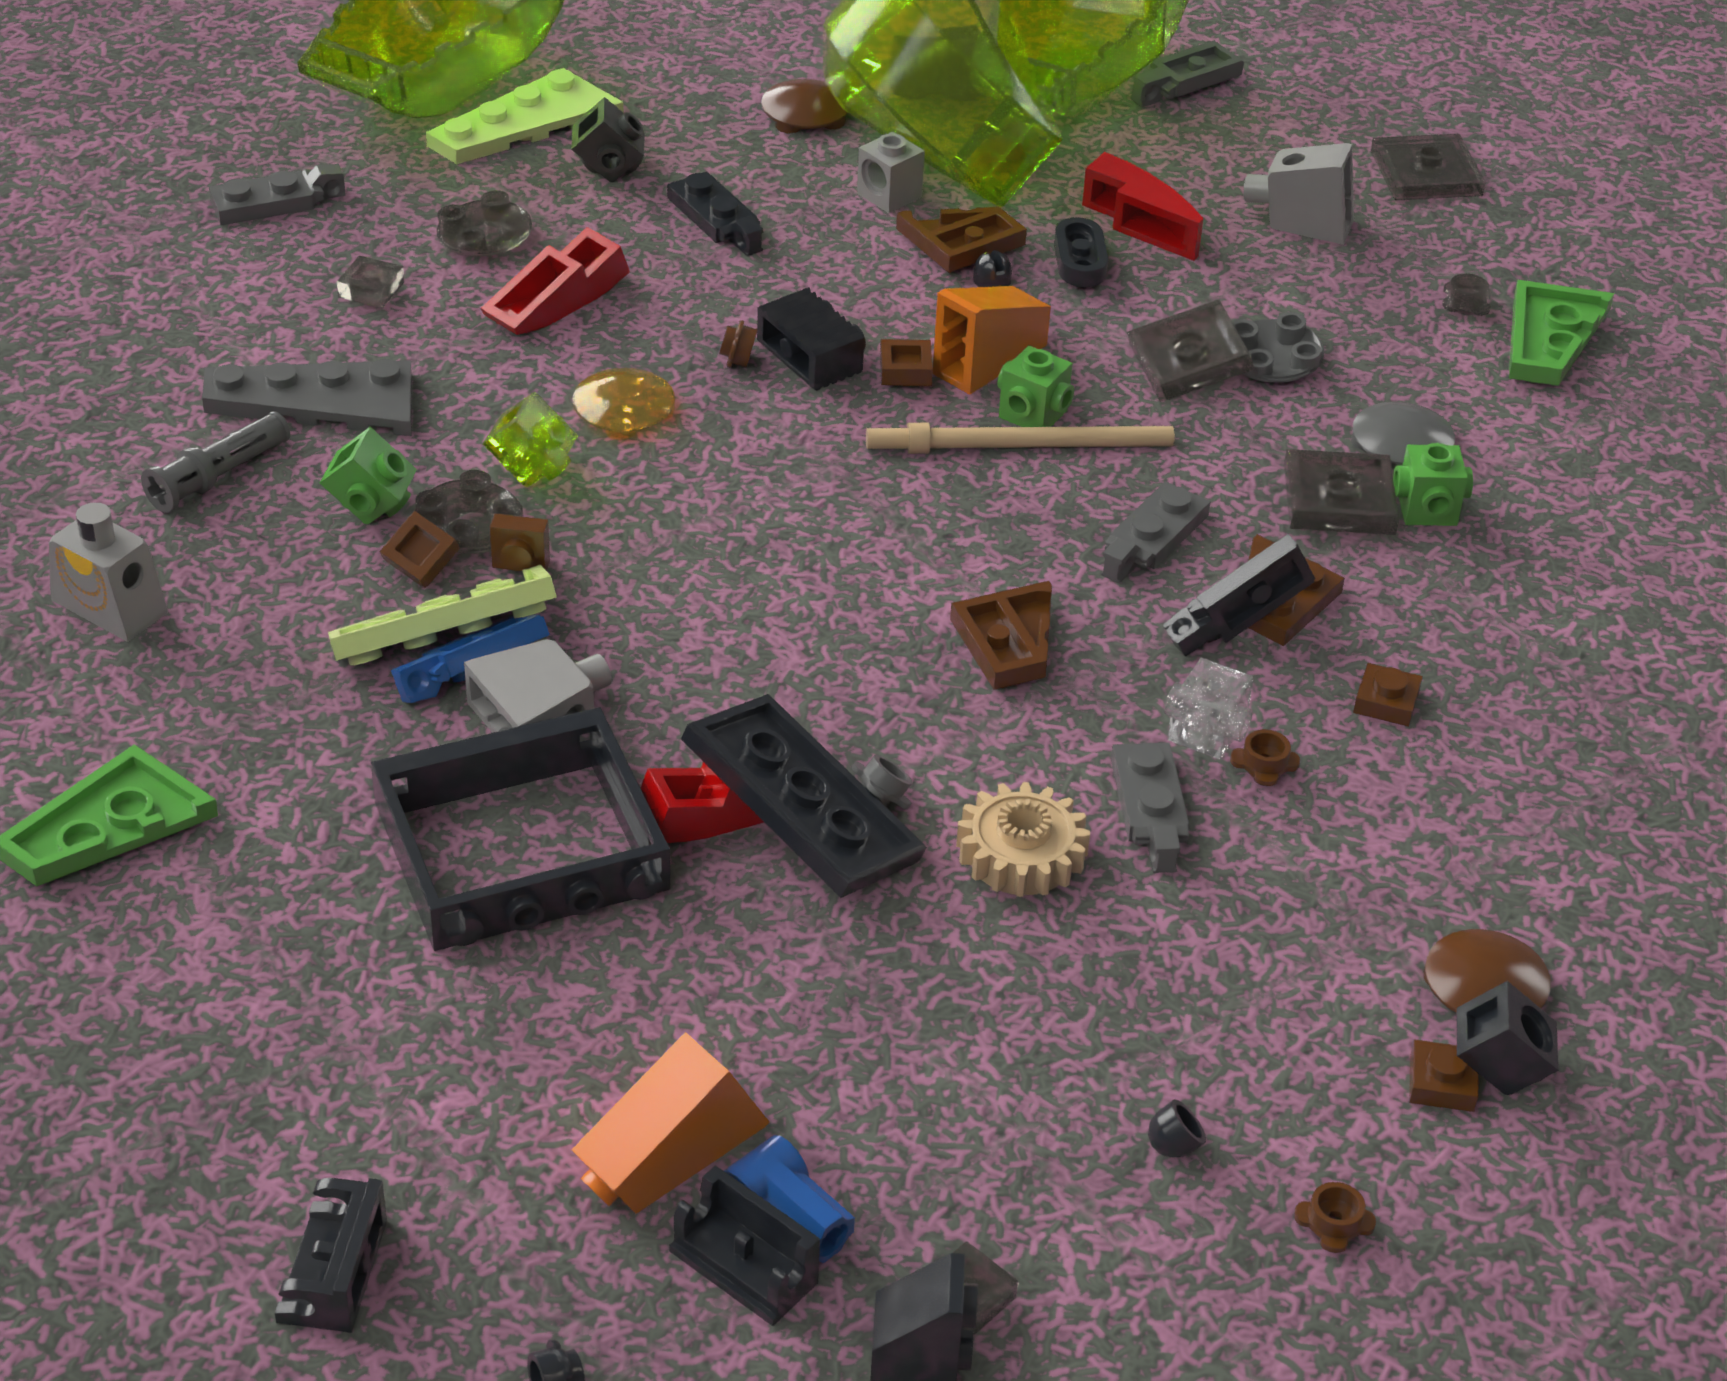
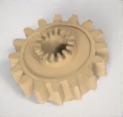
M1029 782L1022 783L1020 792H1011L1004 783L998 784L997 796L993 797L986 792L980 791L977 793L976 805H964L962 820L958 821L956 847L960 848L959 861L961 865H972V878L975 881L981 879L991 886L993 891L1015 894L1018 897L1040 893L1047 895L1049 890L1058 885L1063 887L1070 885L1071 872L1081 874L1084 869V860L1088 856L1090 831L1085 829V813H1072L1074 800L1070 797L1058 802L1053 800V788L1047 787L1040 794L1032 793Z

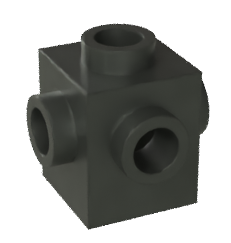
M604 97L573 124L571 150L580 157L582 163L589 171L594 174L600 173L609 182H614L624 173L630 174L634 172L642 163L645 155V131L634 115L629 112L623 113Z

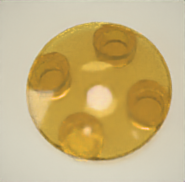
M613 368L594 373L581 381L573 393V408L584 421L605 430L608 437L616 440H626L633 437L636 431L650 428L663 420L671 418L675 413V394L673 388L665 379L652 372L636 368Z

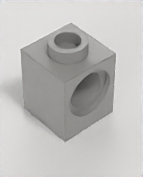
M895 132L882 135L880 138L859 147L857 194L887 213L921 198L923 193L925 151Z

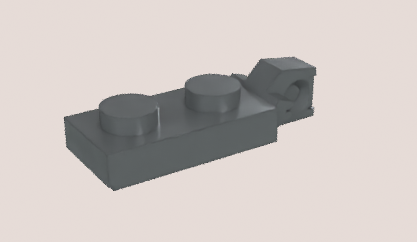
M1215 40L1150 61L1148 70L1134 75V85L1130 99L1144 107L1159 102L1163 96L1167 99L1183 96L1242 75L1244 61Z
M339 164L316 165L312 170L304 169L303 171L295 172L278 171L266 177L249 180L232 179L224 184L209 186L210 201L220 225L314 209V204L324 199L346 196L344 175Z
M1165 481L1110 533L1105 542L1106 550L1103 552L1105 561L1101 576L1120 583L1138 565L1155 569L1209 516L1211 501Z
M1170 742L1112 744L1111 764L1128 841H1133L1134 845L1147 844L1153 873L1177 872V855L1180 853V843L1188 842L1189 821Z

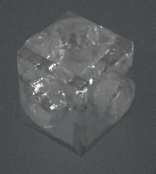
M1200 658L1184 683L1176 682L1168 694L1164 713L1171 716L1167 740L1221 760L1232 741L1241 742L1250 726L1253 710L1249 708L1254 676Z

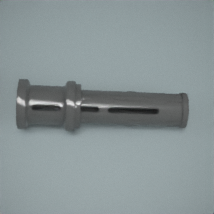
M272 411L203 449L188 447L180 451L176 460L161 468L159 466H151L142 472L141 483L144 493L156 509L168 513L177 508L179 500L194 492L203 494L211 490L218 476L246 463L281 442L288 441L290 438L289 425L280 413Z

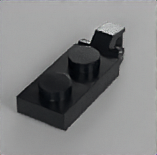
M707 171L694 173L684 179L667 184V198L715 243L729 240L746 256L763 251L761 247L763 228L760 226L757 216Z
M1287 534L1198 595L1197 599H1192L1186 608L1178 611L1163 626L1172 642L1186 657L1206 642L1210 643L1222 638L1227 643L1313 584L1316 578L1298 544Z

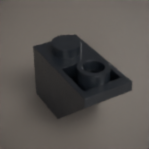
M950 1253L876 1291L870 1381H956L957 1370L971 1371L973 1333L977 1317L978 1284L964 1283L965 1254Z

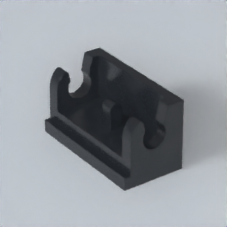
M715 1165L702 1177L700 1187L701 1199L697 1207L694 1209L692 1205L683 1199L677 1205L674 1214V1241L669 1245V1252L771 1326H774L818 1284L820 1238Z
M323 1178L316 1182L313 1194L323 1198H337L346 1204H337L332 1201H312L309 1210L310 1218L290 1277L282 1282L279 1296L282 1297V1300L277 1304L275 1319L276 1323L352 1333L387 1223L383 1180L369 1178L368 1182L339 1178Z

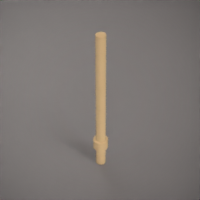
M907 423V428H867L866 447L867 449H907L908 454H929L930 448L1166 447L1174 445L1175 435L1173 426L930 428L929 423Z

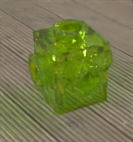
M535 391L501 414L483 442V445L523 486L529 487L543 477L551 481L567 468L571 462V458L567 454L578 438V435Z

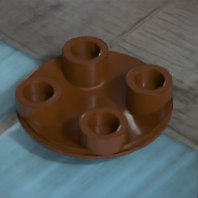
M794 79L780 82L770 87L763 94L761 105L766 115L775 121V128L783 133H796L801 129H818L823 127L826 129H839L846 124V115L850 111L851 101L845 91L831 83L814 79Z
M1486 929L1461 930L1443 937L1429 951L1423 971L1424 980L1434 995L1445 1006L1456 1013L1457 1007L1506 981L1510 982L1539 1008L1546 1004L1551 989L1549 971L1543 960L1532 948L1510 935Z

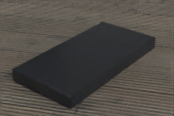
M769 694L687 724L681 740L840 898L910 867L921 860L927 848L924 843Z

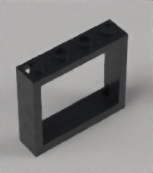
M601 707L371 762L375 805L434 951L453 946H467L477 940L514 930H529L541 923L572 915H586L599 908L633 899H647L656 893L670 890V848ZM590 733V740L580 742V735ZM590 767L593 768L631 850L443 898L438 897L404 813ZM405 778V785L393 787L391 781Z

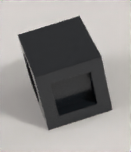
M1506 981L1457 1007V1057L1504 1095H1512L1559 1071L1557 1022L1510 982Z

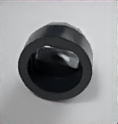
M992 251L990 255L983 253L978 257L973 271V281L978 287L1010 285L1012 267L1009 258L1000 251Z
M1177 1099L1172 1100L1161 1108L1149 1123L1148 1137L1151 1146L1163 1156L1184 1157L1190 1155L1206 1143V1135L1200 1122L1191 1110Z

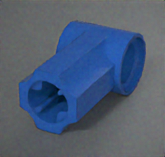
M771 1136L723 1170L819 1237V1262L825 1263L841 1251L847 1239L854 1232L855 1217L809 1178L808 1169L798 1150L782 1136Z

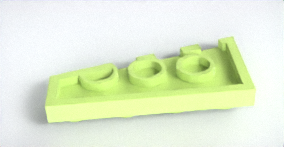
M561 68L553 70L548 75L534 82L519 86L514 91L500 98L485 102L480 107L457 118L449 119L444 124L427 131V147L455 164H460L510 149V143L517 140H531L535 142L549 138V131L566 126L572 129L573 124L604 97L622 112L623 102L578 77L571 71Z
M541 565L522 570L525 581L514 584L513 579L501 580L497 578L476 585L477 588L470 591V598L461 600L459 594L443 595L417 605V613L406 616L405 610H397L330 631L328 634L335 659L338 661L348 658L350 665L363 664L382 657L381 648L403 642L405 649H414L437 641L436 632L458 626L459 633L464 634L491 626V616L512 611L514 618L542 612L547 609L545 605L546 600L557 598L551 575Z

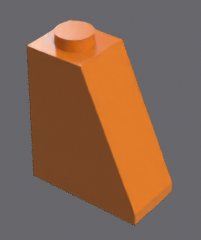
M1014 286L945 288L937 293L933 374L971 395L996 379L1003 365L1007 361L1015 359L1028 345L1037 349L1047 346L1051 306Z
M685 1032L571 1150L589 1168L580 1179L606 1205L610 1207L619 1197L637 1214L765 1128L770 1121L730 1071Z

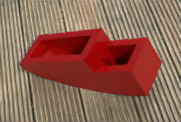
M1103 152L1086 167L1082 206L1113 217V230L1192 261L1199 257L1204 219L1173 188L1151 173L1107 152Z
M586 227L561 251L550 245L545 247L484 304L481 310L483 315L516 335L539 330L601 297L629 274L630 269L620 245Z
M704 762L701 768H648L640 787L667 843L706 839L764 823Z

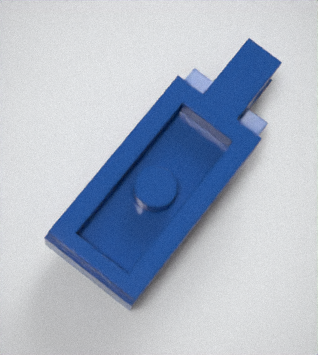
M536 614L520 618L510 616L489 627L477 630L422 654L423 657L391 670L402 702L413 703L437 696L442 682L449 681L450 677L453 682L465 681L464 662L531 644L550 635L544 616Z

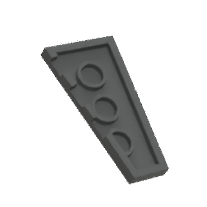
M380 359L374 362L347 363L327 361L319 364H289L281 362L261 366L227 364L219 367H205L202 392L204 413L260 419L265 414L276 411L281 415L291 416L296 419L298 424L317 426L319 420L345 422L347 423V429L365 431L372 425L393 428V434L412 436L411 360L394 361L391 359Z

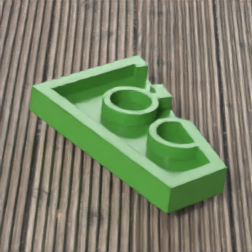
M1517 280L1513 302L1509 379L1559 386L1610 311L1615 293Z
M134 744L1 834L0 861L35 886H40L218 816L216 799Z

